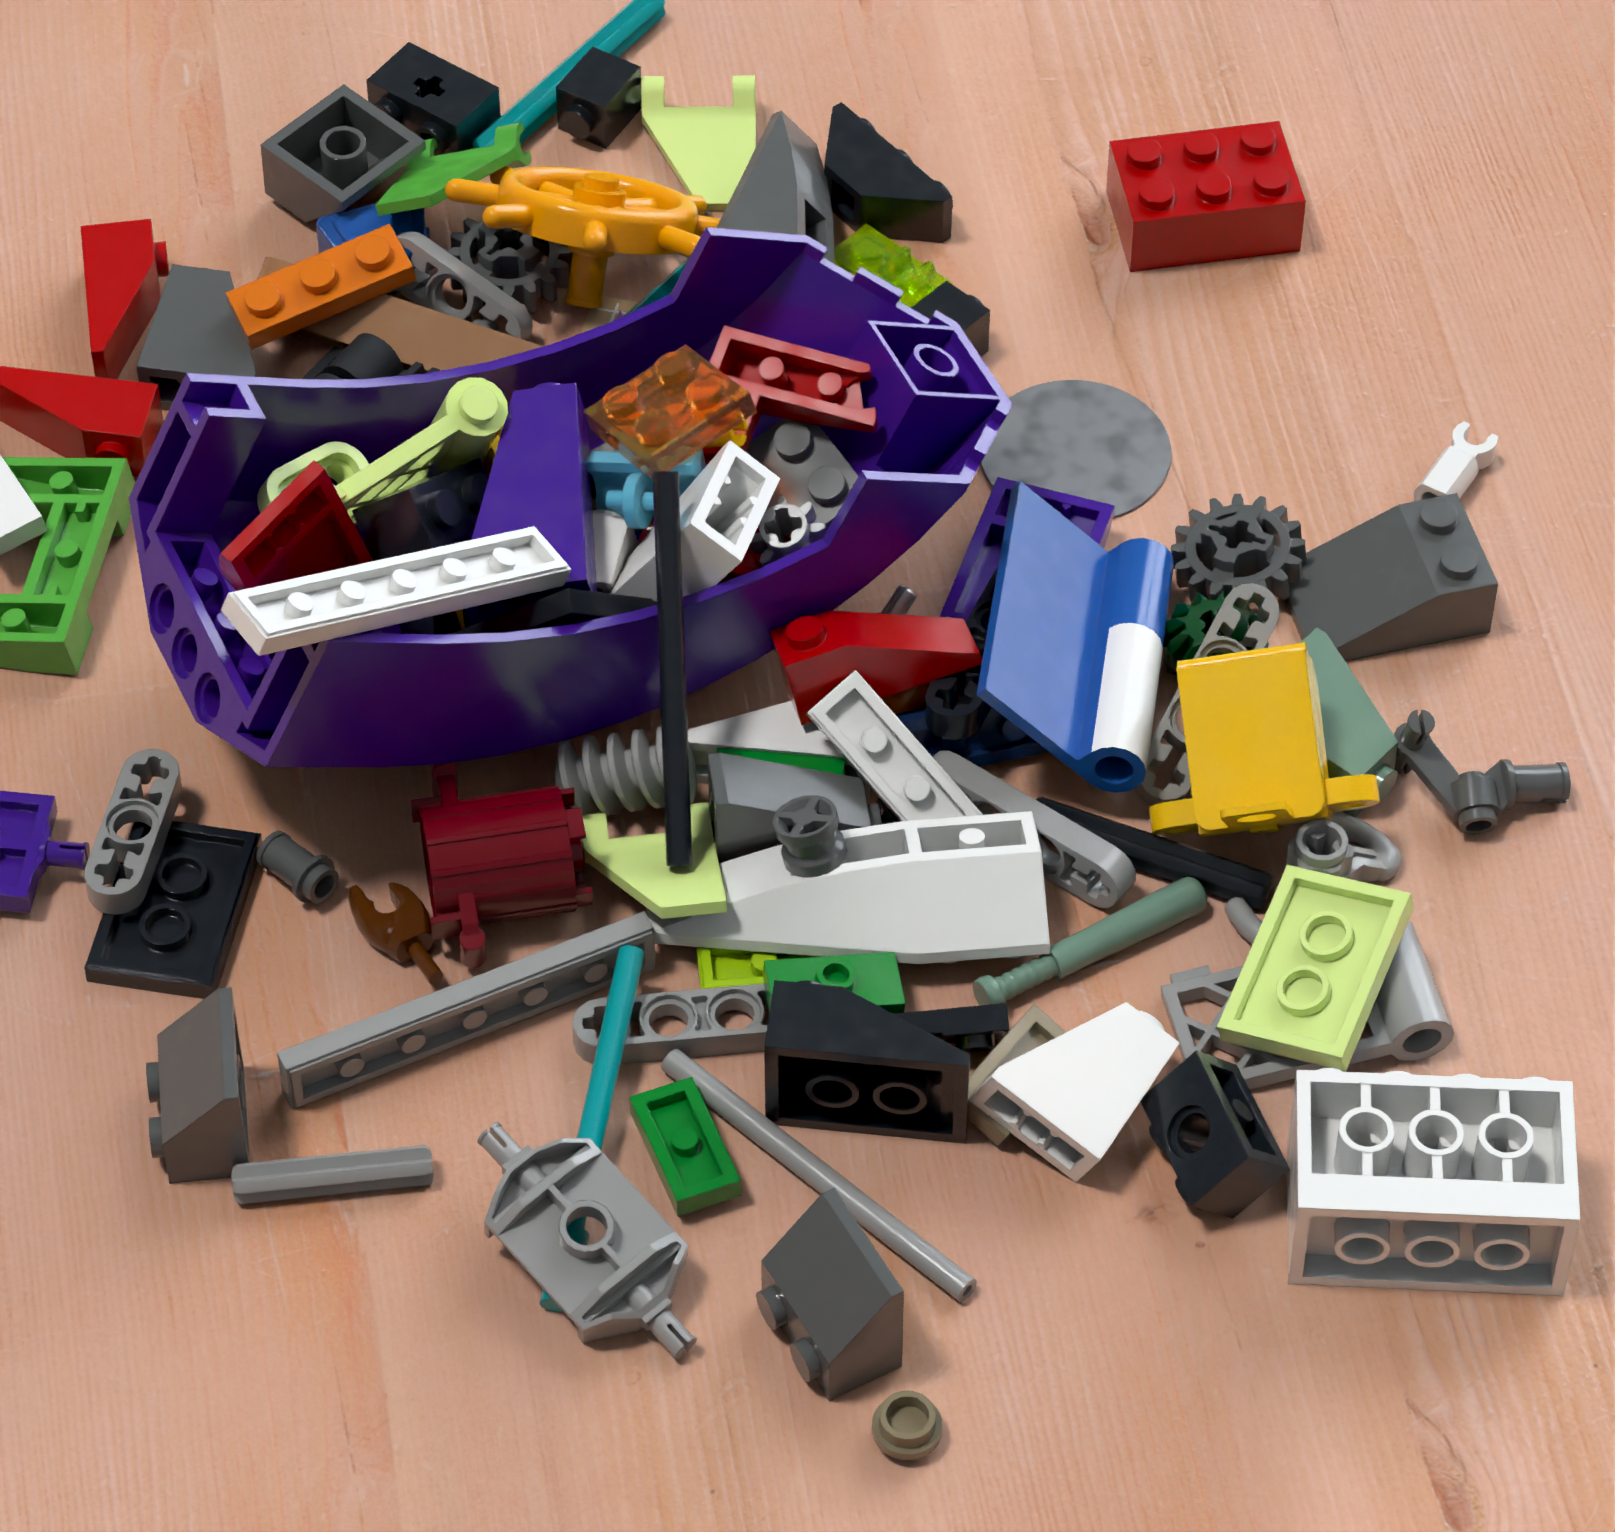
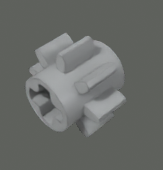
M780 496L777 505L770 507L764 513L759 523L760 532L754 534L749 545L751 553L762 554L759 560L761 567L824 537L827 528L824 523H814L817 515L811 502L808 501L798 508L793 504H788L785 497ZM791 534V541L785 543V536Z

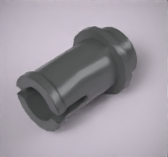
M276 831L271 833L261 843L257 851V863L290 885L293 895L301 902L322 903L334 893L338 885L339 875L335 871L334 862L325 855L314 856L293 841L285 832Z

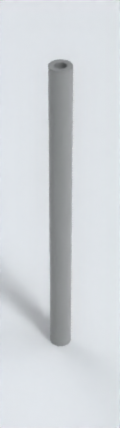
M674 1049L667 1054L662 1062L661 1069L676 1081L693 1077L706 1105L822 1194L835 1188L860 1225L959 1302H963L972 1294L977 1284L975 1278L682 1051Z

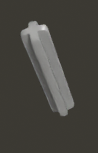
M426 1145L242 1163L233 1166L231 1177L235 1201L240 1204L428 1185L433 1182L434 1171L430 1148Z

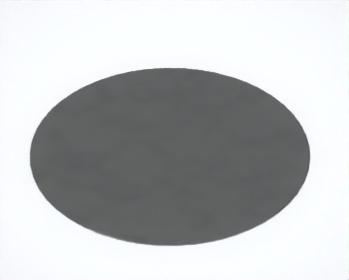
M1061 380L1038 384L1009 397L1013 405L981 462L984 473L993 486L997 477L1017 482L1021 481L1025 484L1115 505L1114 517L1142 505L1159 489L1170 467L1171 444L1167 431L1158 416L1145 403L1133 395L1102 383L1083 380Z

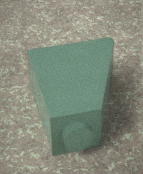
M1316 627L1300 643L1306 642L1308 654L1313 661L1316 673L1329 778L1360 774L1376 775L1381 802L1391 792L1398 777V772L1394 770L1398 741L1327 633ZM1364 808L1342 812L1356 817Z

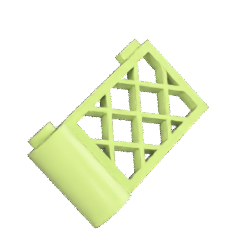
M469 377L458 381L449 390L429 427L336 485L335 489L354 525L356 526L357 522L352 510L426 477L479 457L483 461L508 415L507 400L503 392L493 382L483 378Z

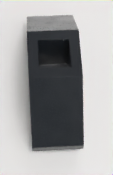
M842 102L833 106L824 163V174L827 177L832 212L860 237L943 243L950 239L953 196L945 185L940 181L930 178L913 163L905 151L896 149L876 132L874 126L867 119L860 118Z

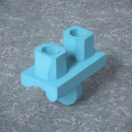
M619 442L613 452L592 451L586 460V466L595 482L597 510L613 511L623 515L625 523L629 528L645 529L649 526L654 516L652 472L678 471L680 497L706 467L703 449L698 444H678L671 453H649V449L643 447L640 443Z

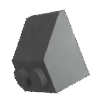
M343 84L260 144L265 193L305 222L334 214L349 207L426 149V142Z
M232 987L218 988L157 1034L158 1062L146 1063L150 1103L160 1102L161 1117L149 1118L152 1158L165 1157L169 1184L230 1178L233 1166L250 1163L244 1062Z
M832 1188L822 1193L761 1260L762 1290L756 1293L757 1303L766 1323L773 1330L781 1327L791 1342L790 1353L802 1378L807 1382L815 1379L829 1402L902 1367L904 1290L836 1189Z

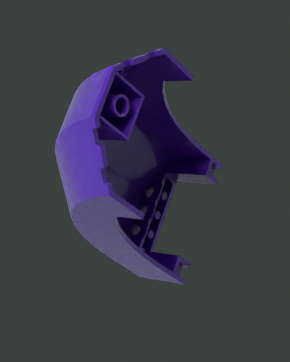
M706 227L670 295L610 323L551 345L485 363L425 374L371 379H287L186 373L129 496L150 631L195 721L265 767H399L438 765L447 762L454 763L502 756L569 740L633 719L661 707L657 604L632 612L570 625L506 633L402 634L399 625L396 624L276 652V654L270 653L258 656L221 611L227 594L234 592L235 589L220 572L218 558L220 553L260 514L257 494L270 474L275 469L313 449L334 441L347 443L355 447L371 464L429 427L449 390L458 381L469 377L483 378L493 382L503 392L508 408L513 391L530 389L548 382L560 384L576 382L587 414L590 451L617 438V431H631L630 428H620L617 426L619 419L624 415L639 416L668 413L671 407L685 405L693 401L724 325L870 364L873 378L860 384L864 409L875 407L879 424L876 433L819 425L858 475L857 480L824 537L762 568L700 592L683 596L687 696L772 651L774 646L770 630L788 625L800 617L814 616L834 610L867 586L918 542L966 492L1013 404L956 321L937 310L931 319L925 317L899 301L904 291L861 266L856 275H853L823 258L828 247L807 235ZM761 414L751 440L783 418ZM330 478L333 485H338L334 479ZM356 525L355 527H356V529H357V531H358V533H359V535H360V537H361L363 543L365 544L364 539H363V537H362V534H361V532H360V530H359V527H358V525ZM640 531L635 533L637 540H639L641 535Z

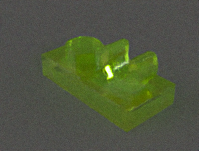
M865 224L834 248L835 265L853 275H856L861 266L904 291L899 301L910 308L945 281L952 284L951 281L935 271L933 263L927 261L923 264L911 256V249L905 246L902 248L868 224Z

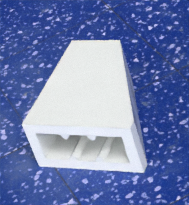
M732 441L727 442L679 497L683 596L715 586L742 562L780 480L777 475ZM654 528L627 558L610 594L650 598L653 601H657Z
M1125 1002L999 1066L975 1090L969 1101L1061 1172L1077 1182L1101 1160L1180 1042L1165 1032L1162 1024L1155 1017L1146 1012L1138 1011Z

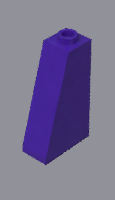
M548 382L539 384L534 388L513 391L508 415L502 429L471 539L534 526L571 568L570 574L564 586L464 609L471 626L567 588L597 592L591 475L586 466V460L589 457L588 422L576 382L567 384Z

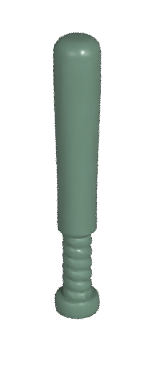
M1193 877L1181 878L1051 945L1050 954H1042L1039 958H1034L1028 963H1023L1020 967L1013 968L1010 972L1003 973L1002 976L994 978L991 975H984L977 978L973 983L975 998L979 1005L1006 1003V1000L1012 999L1016 995H1020L1024 991L1042 984L1044 981H1048L1053 977L1060 980L1094 962L1172 928L1204 911L1207 906L1205 889Z

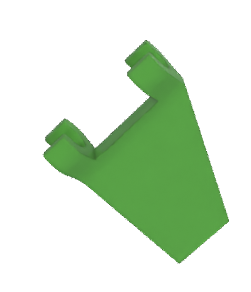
M520 122L498 126L495 130L494 145L437 156H434V150L438 147L436 138L425 140L426 149L407 163L406 170L376 203L375 207L378 216L432 207L447 199L445 186L452 179L479 181L504 166L513 169L529 166L532 159L530 151L523 153L520 145V134L524 130L523 124Z

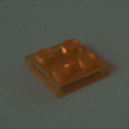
M685 344L678 350L660 357L653 366L624 385L612 388L601 400L583 412L591 431L652 479V472L669 471L756 414L757 410L748 391Z

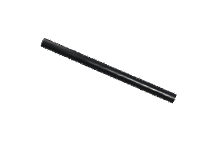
M678 471L652 472L666 866L693 865L679 473Z

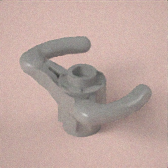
M1334 812L1331 819H1317L1306 822L1298 829L1296 837L1289 839L1286 866L1291 865L1356 881H1386L1397 874L1402 857L1399 849L1386 835L1367 822L1344 813ZM1348 841H1351L1359 845L1360 847L1352 846L1348 843ZM1234 897L1227 902L1225 913L1239 934L1253 944L1262 921L1255 915L1244 899Z

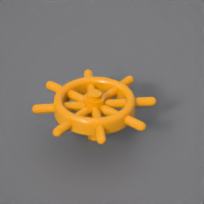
M504 166L490 174L491 183L452 179L445 186L447 198L454 202L486 206L487 208L482 214V219L488 228H512L539 239L568 245V249L573 252L565 302L585 308L602 307L607 261L615 253L637 255L677 253L690 258L706 227L716 228L720 221V218L702 216L707 210V203L699 195H684L674 189L647 180L590 169L538 166L515 170Z

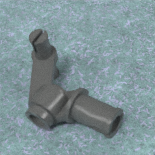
M1414 710L1410 713L1407 723L1397 727L1394 733L1398 741L1394 770L1398 774H1401L1403 767L1405 774L1413 770L1453 817V820L1459 823L1462 833L1475 835L1495 829L1498 825L1497 816L1504 810H1511L1515 803H1566V799H1569L1571 781L1569 769L1565 762L1513 765L1510 760L1501 759L1485 774L1480 771H1468L1459 775L1429 735L1435 727V720L1430 712L1421 710L1418 716V710Z

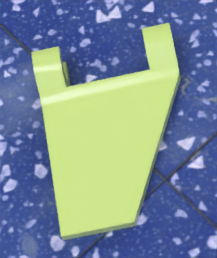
M732 75L733 106L665 107L664 76H642V124L688 195L703 197L707 203L706 211H725L756 148L755 75Z
M708 802L690 804L693 865L666 866L665 833L609 839L606 813L582 815L586 838L582 839L584 864L588 863L658 917L667 919L727 912V900L713 838Z

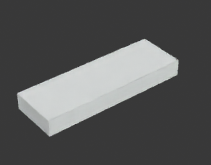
M856 670L806 713L900 821L983 815Z

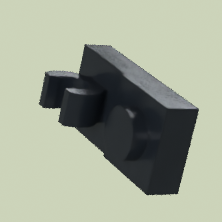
M1007 1003L894 1014L947 1043L955 1042V1047L966 1053L994 1049L995 1038H1004L1010 1030Z

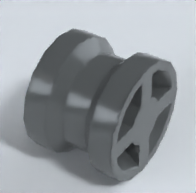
M805 795L791 799L775 812L772 823L777 839L783 843L781 855L785 868L791 874L803 878L818 877L838 868L845 860L848 850L843 834L837 829L839 817L835 804L831 800L819 795Z

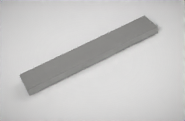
M645 911L277 1052L283 1093L291 1109L298 1108L611 986L618 950L624 945L636 946L644 951L645 955L640 974L656 968L654 927Z

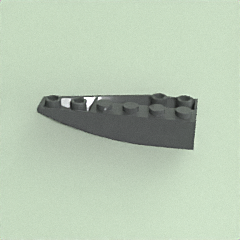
M781 110L772 114L716 228L807 235L828 247L823 258L834 263L833 214L827 177L824 174V167L817 144Z

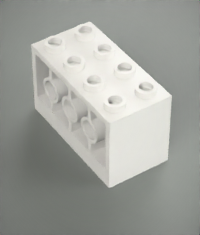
M1335 1068L1296 1070L1286 1145V1162L1290 1168V1171L1286 1174L1288 1284L1564 1296L1580 1224L1573 1081H1551L1542 1077H1527L1523 1079L1481 1078L1473 1074H1458L1455 1076L1412 1075L1404 1071H1390L1386 1073L1343 1072Z

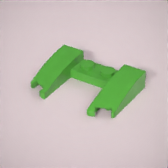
M2 457L42 515L48 531L41 536L22 593L0 594V667L27 672L78 675L93 630L87 609L111 537L125 535L131 517L129 496L136 482L126 458Z

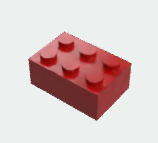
M1280 121L1109 141L1106 192L1130 272L1299 252L1301 250L1306 200Z

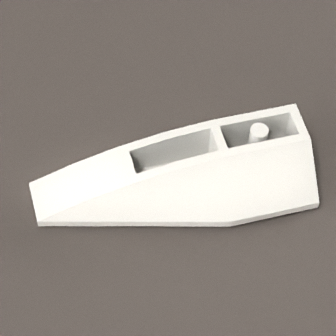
M1032 811L910 820L842 830L840 832L843 834L848 850L845 860L838 868L818 877L803 878L791 874L786 870L781 855L782 845H777L719 863L727 900V912L661 919L646 907L647 917L654 927L655 944L820 957L895 952L897 963L910 964L955 963L965 960L1003 957L1020 958L1028 955L1050 954L1042 851Z

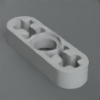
M405 232L397 236L404 251L409 249L413 253L411 263L416 267L414 269L416 281L397 288L398 292L417 305L498 331L499 325L494 320L504 316L508 320L505 328L511 336L529 341L533 329L532 319L527 309L521 303L423 234ZM437 268L438 272L432 277L426 273ZM446 279L457 280L464 286L467 292V303L464 309H455L445 301L442 288ZM477 312L484 315L474 321L471 319L472 315Z
M159 749L142 750L130 756L123 764L84 871L89 901L100 912L112 915L130 912L137 908L146 896L182 795L179 764L174 756L166 751ZM152 777H161L155 779L149 792L150 802L144 800L142 784H149ZM130 822H143L151 827L150 832L138 840H125L116 834L123 825ZM118 861L123 862L126 879H119L115 887L105 886V884H112L119 870Z

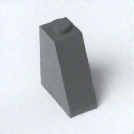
M172 264L136 365L139 382L158 384L162 410L169 411L186 373L257 377L250 346L229 307L226 292L234 289L230 271Z
M725 753L708 754L709 810L719 863L773 846L782 845L783 843L777 839L772 823L774 814L786 802L805 795L826 797L835 804L839 817L837 828L839 831L882 824L878 803L867 804L862 778Z

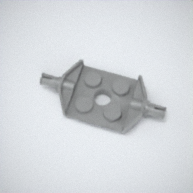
M499 1122L490 1126V1132L485 1129L479 1136L477 1143L502 1167L503 1177L490 1203L484 1221V1234L488 1238L495 1235L579 1328L578 1338L582 1342H588L636 1332L644 1328L645 1331L650 1330L674 1359L682 1357L684 1349L688 1352L695 1345L697 1338L672 1314V1302L670 1300L688 1257V1244L590 1138H562L532 1150L529 1145L521 1149ZM592 1217L604 1225L606 1234L595 1244L582 1245L570 1238L567 1228L577 1218Z

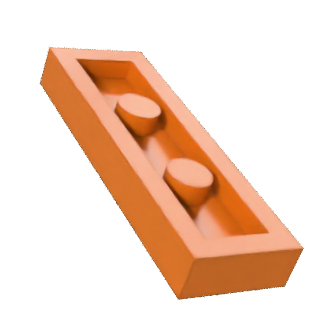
M387 224L226 292V297L232 313L251 350L416 281L413 266L390 224Z

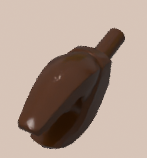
M390 882L388 883L390 897L396 910L390 913H382L375 909L374 901L369 900L357 885L350 887L348 900L351 913L363 937L374 947L388 953L391 958L405 964L413 960L429 983L435 984L439 982L443 977V973L428 953L433 944L430 915L418 896L408 887Z

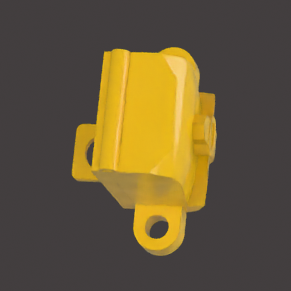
M1306 642L1177 661L1176 671L1192 798L1150 806L1149 815L1153 835L1169 836L1199 832L1201 837L1242 831L1262 834L1281 831L1285 825L1306 823L1317 819H1331L1334 812L1367 808L1380 803L1376 775L1360 774L1329 778L1317 678L1313 661L1308 654Z

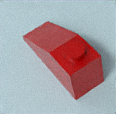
M151 219L80 226L90 347L95 377L118 379L160 301L159 277H167L170 271L166 241L154 242Z
M0 366L1 422L65 458H126L132 475L139 477L164 422L158 384Z
M829 610L814 616L800 617L788 625L769 631L787 693L801 725L813 722L806 713L855 670L880 698H884L982 664L981 654L962 618Z

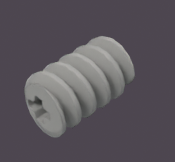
M661 727L657 728L655 746H650L643 729L633 730L631 749L627 750L619 733L608 735L605 753H601L598 741L594 736L584 738L582 756H577L570 739L561 741L558 746V760L555 765L556 786L558 785L559 789L574 787L575 806L564 807V809L581 807L582 815L597 814L599 810L606 813V815L619 813L623 806L630 812L643 810L648 803L654 808L664 807ZM688 741L691 804L696 794L697 776L694 753Z

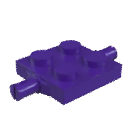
M0 791V910L30 913L39 879L49 866L85 870L90 856L88 842L77 843L51 839L58 812L55 796Z

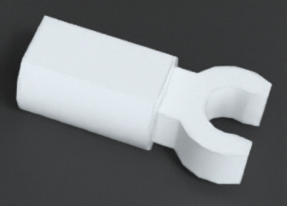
M1465 421L1458 424L1452 433L1451 446L1444 449L1416 487L1414 501L1455 493L1461 499L1476 478L1479 469L1486 468L1494 461L1498 436L1491 434L1483 444L1472 445L1467 442L1470 424Z

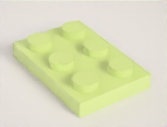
M1287 865L1217 1025L1221 1041L1346 1072L1414 910L1411 893Z

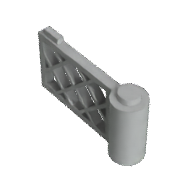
M1410 920L1365 1026L1370 1037L1359 1039L1349 1065L1391 1054L1397 1059L1404 1061L1423 1060L1445 1049L1453 1039L1454 1030L1415 928ZM1208 965L1170 974L1171 984L1161 986V997L1175 1039L1180 1042L1178 1047L1183 1061L1196 1050L1207 1054L1211 1047L1215 1046L1241 1058L1237 1066L1249 1090L1296 1078V1070L1329 1068L1289 1057L1281 1059L1268 1052L1221 1041L1217 1025L1232 993L1230 991H1233L1243 966L1215 973L1210 972ZM1206 998L1223 1007L1210 1026H1207L1185 1016L1181 1004ZM1192 1037H1195L1200 1040L1196 1047Z

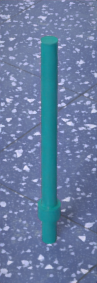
M632 945L621 946L618 950L577 1133V1138H590L600 1150H602L645 955L642 949ZM587 1217L575 1219L567 1228L570 1238L578 1244L588 1245L589 1233L584 1229ZM542 1289L540 1306L548 1311L563 1312L546 1291Z

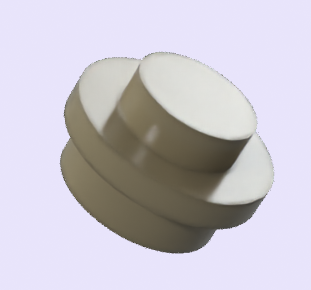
M899 1391L887 1397L874 1412L872 1435L877 1446L885 1454L901 1460L919 1459L931 1453L939 1444L942 1436V1418L936 1406L923 1394L915 1391Z

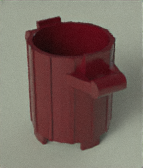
M450 762L434 765L432 769V792L434 797L411 800L413 823H420L425 870L433 917H430L432 940L459 936L460 960L462 964L468 968H477L486 960V939L484 932L479 928L480 925L574 912L577 907L593 904L592 887L576 889V885L585 884L581 839L586 838L581 807L564 809V807L575 806L574 787L559 789L557 785L458 800V772L456 766Z

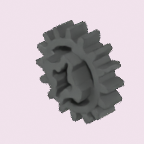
M470 218L463 221L464 233L452 232L450 235L451 248L446 249L447 252L519 303L524 304L531 312L537 311V299L543 298L554 303L557 300V287L568 288L573 252L568 249V245L539 239L512 228L491 229L483 221L478 223ZM546 255V256H547V260H546V262L543 264V263H542V257H544V256ZM478 257V263L474 265L473 261ZM450 279L451 288L453 290H462L463 302L467 303V292L464 286L457 280Z
M1234 494L1232 504L1224 507L1220 501L1213 498L1209 500V513L1204 514L1192 509L1188 512L1190 526L1176 527V544L1171 545V553L1174 560L1173 569H1175L1178 587H1189L1190 601H1193L1197 592L1205 598H1210V600H1216L1222 591H1224L1227 597L1232 589L1249 583L1264 586L1276 597L1286 600L1289 597L1288 582L1301 583L1303 579L1302 564L1306 563L1305 539H1302L1301 524L1298 520L1288 522L1287 508L1283 505L1273 509L1271 512L1268 511L1266 497L1259 496L1252 505H1244L1241 494Z

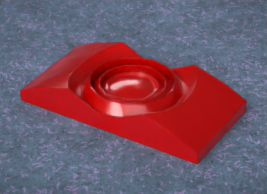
M315 460L220 553L218 558L220 572L235 591L373 561L325 468Z

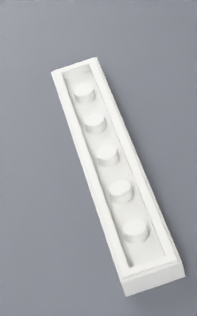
M533 526L230 592L227 594L221 611L255 653L261 656L564 586L571 568Z

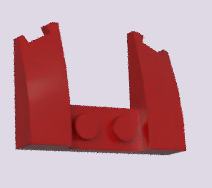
M725 325L691 407L693 411L740 406L745 413L748 430L734 431V434H745L747 436L744 445L740 447L745 452H747L761 414L809 424L876 433L879 424L876 408L864 409L860 383L873 378L870 364ZM722 447L702 448L706 466ZM654 516L649 526L642 530L636 546L654 528ZM758 525V528H757V530H756L755 533L760 532V531H759V525ZM791 534L785 536V543L791 541ZM748 547L742 562L718 583H723L762 568L759 562L762 554L751 553Z

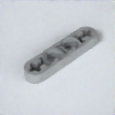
M1254 583L1242 584L1232 589L1222 603L1193 659L1207 657L1213 653L1229 654L1248 651L1244 646L1252 647L1253 650L1263 649L1277 624L1280 614L1279 605L1273 593L1264 586ZM1248 602L1255 603L1259 606L1257 617L1265 623L1254 621L1242 642L1239 643L1237 640L1230 638L1241 616V613L1233 608V606L1243 609ZM1221 631L1224 636H1218L1217 632ZM1179 687L1151 738L1145 779L1135 788L1140 798L1150 805L1182 800L1191 788L1185 735L1179 731L1175 720L1176 713L1181 709ZM1161 738L1166 739L1169 744H1162L1160 742ZM1172 747H1174L1178 751L1184 752L1173 772V778L1180 782V786L1169 783L1164 790L1158 789L1153 785L1156 775L1148 770V767L1153 769L1162 767Z
M939 751L932 756L983 815L994 814L988 804H991L1000 813L1032 811L1042 851L1045 878L1099 908H1110L1115 905L1134 886L1136 871L1126 854L1113 844L956 753ZM1040 834L1044 835L1055 845L1059 854L1047 846Z
M764 984L636 995L630 1022L639 1021V1036L632 1037L631 1023H629L621 1064L663 1061L667 1054L674 1049H679L689 1058L764 1052L767 1025L764 1024V1010H769ZM608 997L587 1001L578 1008L573 1016V1044L576 1053L584 1061L591 1064L594 1062L599 1039L597 1038L595 1027L602 1025ZM730 1010H741L753 1018L750 1025L740 1030L723 1028L716 1020L721 1014ZM664 1016H676L687 1024L684 1031L673 1036H662L655 1033L650 1027L655 1020Z

